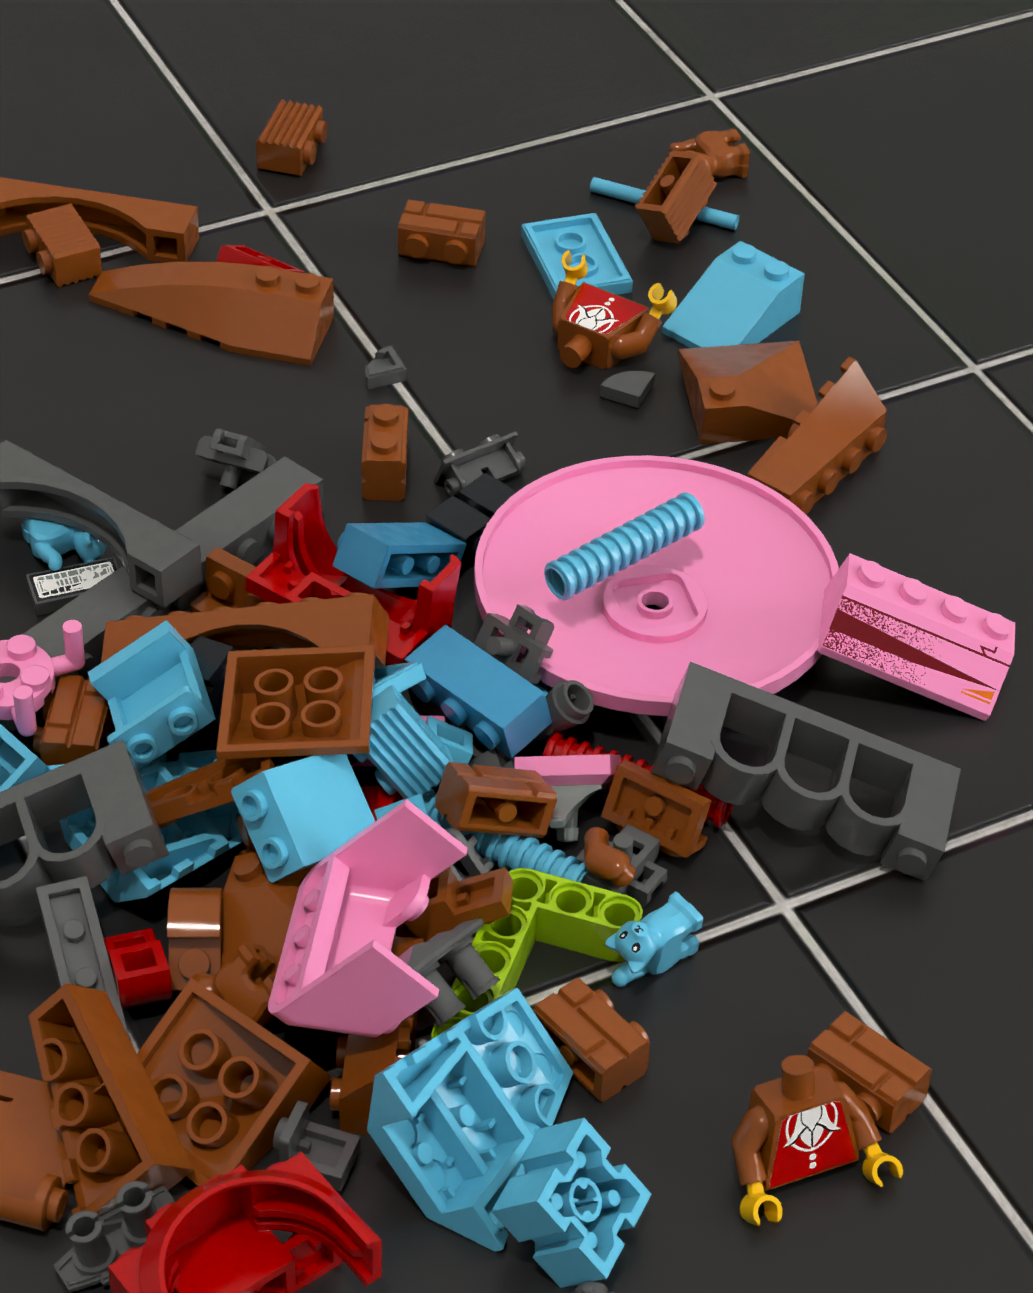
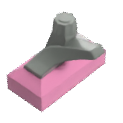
M612 754L514 757L515 769L536 771L545 780V783L549 784L557 793V802L549 825L550 828H555L556 839L561 842L578 841V809L592 795L607 789V784L613 781L617 765L621 763V755Z

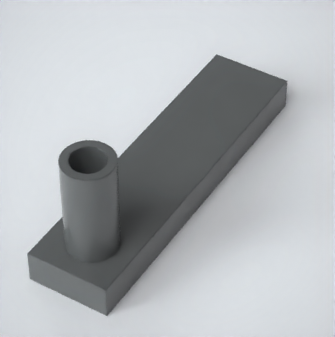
M87 876L36 887V898L59 988L68 983L106 991L129 1037Z

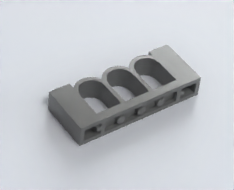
M690 661L675 692L651 773L697 791L701 784L711 795L726 803L748 805L761 800L764 809L776 821L789 828L805 831L815 830L824 825L828 834L837 844L850 852L864 856L882 854L880 864L926 882L945 852L961 769ZM722 726L769 744L765 765L752 767L732 759L724 751L720 742ZM786 752L832 769L827 792L809 791L796 784L790 778L785 768ZM851 777L895 794L890 818L872 816L858 807L849 793Z
M123 739L0 792V846L23 836H26L29 846V855L25 865L15 875L7 880L0 881V920L13 921L21 919L39 910L36 887L87 876L91 889L107 880L117 868L124 875L169 855L140 771ZM92 807L95 813L96 826L92 836L85 844L65 853L49 852L42 828Z

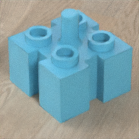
M585 1118L538 1129L520 1160L524 1165L525 1175L509 1179L491 1210L518 1242L531 1239L535 1242L533 1258L560 1288L607 1279L625 1245L617 1236L618 1231L635 1227L652 1195L626 1164L612 1166L607 1161L606 1157L611 1147Z

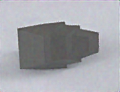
M481 918L462 922L451 931L440 932L427 942L414 944L398 957L439 989L438 997L425 1005V1008L434 1018L438 1027L466 1007L436 968L440 964L442 965L446 962L471 995L470 998L473 1001L500 981L471 944L474 940L472 935L483 927L481 924L484 922Z
M141 1181L129 1182L122 1186L116 1194L117 1208L100 1217L96 1212L84 1210L75 1213L69 1218L65 1231L67 1236L70 1237L69 1239L73 1247L53 1265L69 1293L98 1283H102L103 1287L110 1284L108 1266L116 1262L118 1257L125 1251L143 1246L147 1239L145 1221L153 1217L164 1205L175 1203L165 1185L149 1191V1186Z

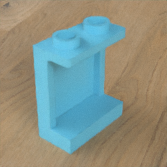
M167 620L88 672L91 685L108 701L116 731L107 737L108 744L111 745L123 739L138 769L149 764L216 719L194 649Z
M346 754L314 755L268 769L233 787L231 790V794L268 880L272 883L299 870L316 865L375 822Z

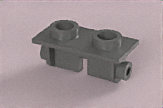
M515 431L503 437L495 434L484 439L475 448L465 452L463 449L450 452L441 460V466L434 479L435 485L444 481L447 494L459 497V491L480 477L484 471L499 481L520 474L521 468L526 466V459L522 452H515L512 448L518 433Z

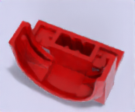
M305 483L275 510L273 552L246 576L245 591L266 602L277 604L300 602L308 597L321 599L341 598L356 592L368 595L374 594L389 616L385 665L405 663L406 657L445 624L450 628L452 627L461 561L452 554L449 557V564L431 582L424 579L419 584L417 600L398 596L383 588L374 589L332 566L337 553V547L330 538L324 524L320 488L315 484Z
M300 1152L285 1162H277L271 1165L266 1170L247 1171L241 1164L224 1175L212 1177L206 1183L182 1196L175 1203L164 1205L153 1217L145 1221L147 1237L145 1244L141 1247H134L125 1251L118 1257L116 1262L108 1266L111 1293H295L341 1265L342 1260L366 1287L382 1277V1240L351 1209L309 1159ZM271 1230L294 1233L286 1242L281 1243Z

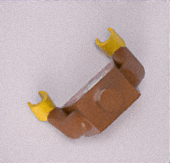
M570 250L566 251L561 259L566 274L565 280L559 281L551 309L552 330L558 335L557 348L560 351L559 355L562 362L570 368H577L582 362H585L600 369H610L623 359L643 354L648 349L662 324V321L659 320L661 315L672 313L676 309L677 299L672 289L664 299L660 300L663 297L664 289L660 283L654 284L648 292L649 300L653 305L650 310L647 306L585 282L577 286V280L584 278L588 273V264L583 254L580 264L576 267H570L572 255Z
M791 1055L785 1058L781 1064V1078L755 1086L751 1091L749 1108L732 1136L731 1146L740 1186H746L748 1192L741 1201L740 1214L746 1222L752 1225L760 1226L758 1208L762 1203L764 1205V1214L768 1221L777 1223L782 1217L783 1209L780 1201L772 1195L765 1194L764 1189L767 1191L858 1161V1151L861 1149L864 1150L867 1156L863 1162L862 1170L863 1175L868 1181L883 1187L877 1170L879 1165L885 1161L894 1177L901 1179L903 1175L900 1161L894 1156L882 1152L878 1144L882 1137L865 1103L846 1083L833 1081L823 1068L814 1067L813 1060L807 1056Z

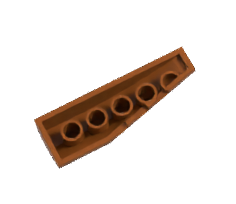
M166 262L135 265L102 271L89 293L90 302L132 317L140 313L150 316L152 324L165 329L171 324L186 329L187 337L199 341L204 337L214 339L220 342V348L223 350L306 366L312 365L334 319L333 278L317 276L313 273L281 270L272 266L227 262Z

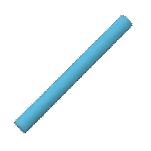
M593 177L590 184V192L634 204L640 203L639 199L643 197L642 193L646 192V190ZM704 207L700 210L695 220L735 231L740 217L732 213Z

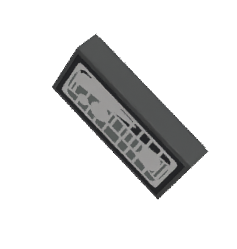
M115 557L61 567L58 571L46 570L27 574V588L36 615L56 612L119 569Z

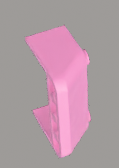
M406 799L318 862L307 873L298 889L268 1002V1011L289 1026L377 1037L383 1033H391L399 1026L402 1020L436 999L439 989L391 952L396 928L407 920H416L426 909L429 902L427 893L430 880L466 856L468 848Z

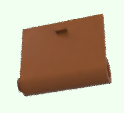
M1 1070L0 1220L46 1231L52 1222L59 1223L68 1203V1191L66 1190L68 1184L65 1182L61 1164L67 1157L61 1131L53 1129L49 1111L54 1107L51 1086L48 1082Z

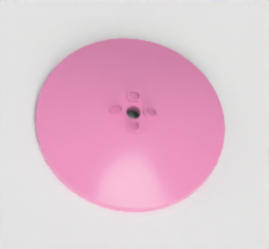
M650 455L620 456L586 461L559 469L533 481L512 495L495 512L480 537L475 556L474 590L479 613L483 621L488 613L499 614L510 620L517 604L530 607L536 615L548 619L554 624V631L547 644L554 651L550 658H543L537 671L542 676L540 681L553 688L558 682L575 680L582 683L589 690L594 705L636 714L668 716L675 692L690 661L771 694L779 692L806 673L822 656L821 653H818L824 589L839 567L831 546L812 520L795 504L764 484L740 473L695 460ZM681 493H690L701 504L705 516V522L701 529L682 537L679 541L671 543L668 547L661 548L658 552L650 554L649 557L639 560L638 563L629 565L626 569L618 571L615 575L607 577L604 581L596 583L593 587L585 588L583 592L574 594L568 600L559 599L548 588L544 575V569L548 562L557 560L562 555H568L571 550L579 549L581 545L590 543L592 539L601 537L602 534L612 531L615 527L622 526L625 522L633 520L639 515H644L646 511L655 509L659 504L676 498ZM656 605L659 610L650 609L646 606ZM498 630L496 636L503 637L504 633ZM524 646L517 658V661L520 663L527 650Z

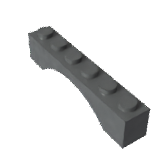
M8 440L0 443V516L2 518L47 520L89 533L107 545L121 560L129 576L131 590L163 608L203 581L200 544L131 508L126 503L96 489L93 485L70 475L63 469L33 455L30 451L24 450Z

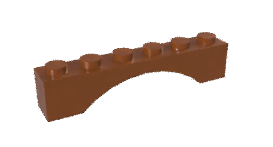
M0 177V236L26 230V215L72 203L73 208L81 216V219L84 220L91 233L121 242L137 251L147 261L160 263L188 262L199 241L197 206Z
M359 592L350 593L346 597L321 599L308 597L300 602L282 604L261 602L253 607L231 608L220 606L213 608L212 611L194 613L173 611L165 616L144 617L132 615L124 620L106 621L101 657L102 663L167 620L190 645L197 636L232 646L236 650L247 647H282L288 649L375 645V669L385 668L389 616L374 594L368 595Z

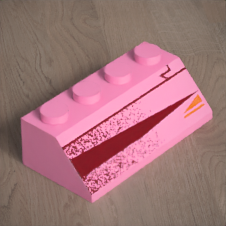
M850 553L824 589L818 653L983 721L990 717L1014 657L1015 622L1004 618L1000 614L991 613L967 603L957 596H951L929 587L916 579L908 578L886 569L876 562L867 561Z

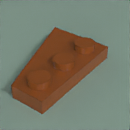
M279 757L220 759L148 790L147 793L159 827L169 826L182 817L233 802L234 798L231 794L233 787L262 771L278 767Z

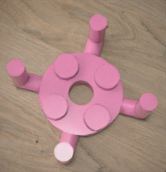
M68 620L62 626L65 654L50 658L42 648L36 645L35 640L28 635L21 634L13 636L9 640H0V678L8 676L17 678L7 683L0 682V720H14L17 730L22 736L29 737L36 732L35 712L45 705L44 698L51 691L53 694L56 686L55 676L78 671L85 665L82 624L77 620Z

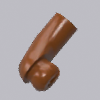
M593 827L586 832L584 864L589 873L597 878L610 880L615 887L629 885L636 874L635 867L630 864L629 856L623 851L609 846V834L603 828Z

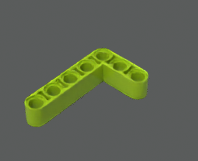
M518 868L509 871L508 873L514 881L510 916L490 924H481L483 927L477 931L472 941V946L500 981L473 1001L470 998L471 995L456 977L451 989L466 1007L440 1027L435 1022L431 1033V1040L504 993L515 989L535 941L612 962L626 961L617 951L608 948L605 942L627 921H642L643 910L640 903L625 894L532 869Z

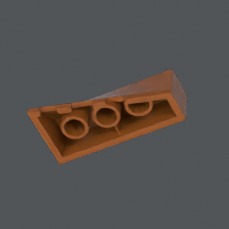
M850 356L840 366V371L843 372L841 378L836 383L828 380L818 391V397L821 399L811 412L803 409L794 419L787 439L779 436L747 473V477L778 492L795 504L806 515L820 498L831 494L838 482L848 473L853 474L867 456L872 452H878L887 437V430L884 429L887 410L857 360Z
M394 936L391 952L399 957L412 945L423 943L424 938ZM419 1010L402 1020L399 1026L389 1034L383 1033L377 1037L352 1034L338 1036L336 1068H343L342 1078H332L330 1110L339 1111L341 1131L351 1134L370 1135L367 1131L375 1075L414 1051Z
M65 983L31 1012L28 1017L42 1079L44 1082H50L54 1107L49 1111L53 1129L61 1131L67 1159L62 1161L61 1164L65 1182L73 1184L78 1207L72 1209V1214L90 1210L96 1212L100 1217L118 1207L116 1194L125 1184L132 1181H141L149 1186V1191L165 1185L167 1190H170L192 1172L194 1168L106 991Z

